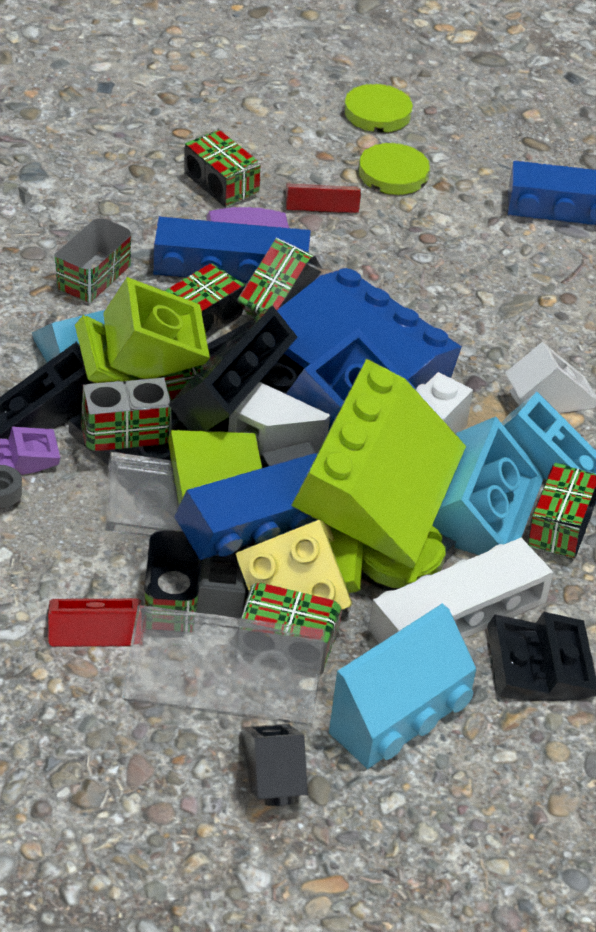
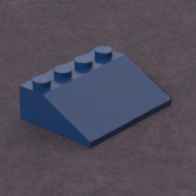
M342 268L338 271L319 276L277 310L298 336L284 354L303 368L309 366L352 331L359 328L411 382L416 390L420 384H426L438 372L451 378L462 346L450 339L445 331L434 328L419 318V315L414 310L403 307L390 298L386 291L374 287L362 279L357 271L348 268Z

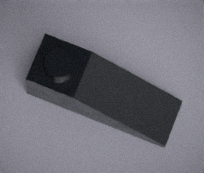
M77 341L0 396V439H9L12 427L49 429L68 423V420L82 413L83 385L94 384V382L87 378L80 345Z

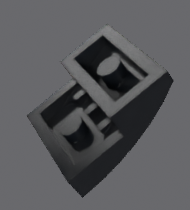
M543 611L537 622L533 623L494 614L487 625L499 697L529 701H567L596 696V673L584 620Z

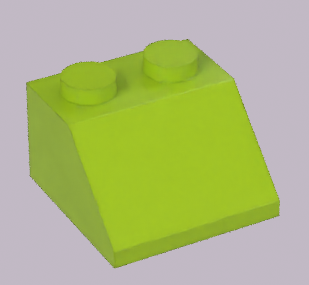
M126 277L103 313L110 367L126 375H134L143 379H154L206 364L210 356L200 304Z

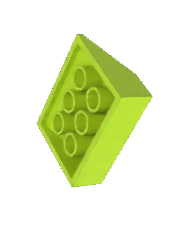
M366 359L291 506L317 520H322L325 524L413 569L466 445L405 378Z

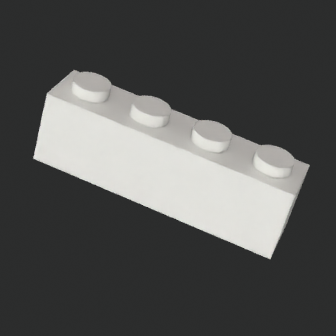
M522 538L504 545L499 544L488 552L468 560H460L452 567L433 575L422 576L416 582L394 591H386L378 598L373 599L368 630L380 644L443 603L449 608L464 639L487 629V625L494 614L512 618L546 603L553 571Z

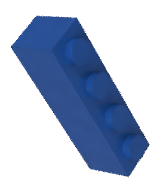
M513 160L508 187V215L596 225V170Z
M159 216L154 242L153 275L187 278L208 264H214L240 282L248 283L276 238L309 253L311 230Z
M318 452L186 490L174 518L199 559L217 554L221 557L227 556L240 547L253 543H262L317 521L316 518L291 505Z

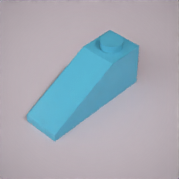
M535 392L519 405L502 422L503 426L544 475V479L547 480L552 465L555 462L596 474V450L538 392Z

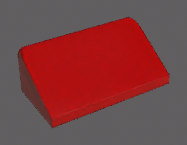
M286 183L287 210L359 213L361 199L359 187Z
M139 598L49 600L48 642L53 647L139 646L142 643V601Z

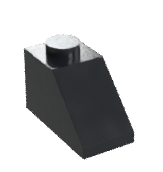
M289 723L241 727L252 794L257 799H264L267 806L291 805L295 803L294 796L308 795L304 734Z

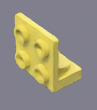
M322 520L314 521L235 553L249 591L253 584L264 583L334 600L341 606L342 610L352 606L351 598L330 542L335 541L330 526Z

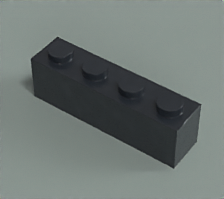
M273 305L239 327L168 405L189 431L209 430L236 410L298 336Z

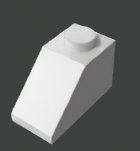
M543 342L505 372L513 386L509 392L519 405L535 392H538L559 414L596 407V395L585 376Z

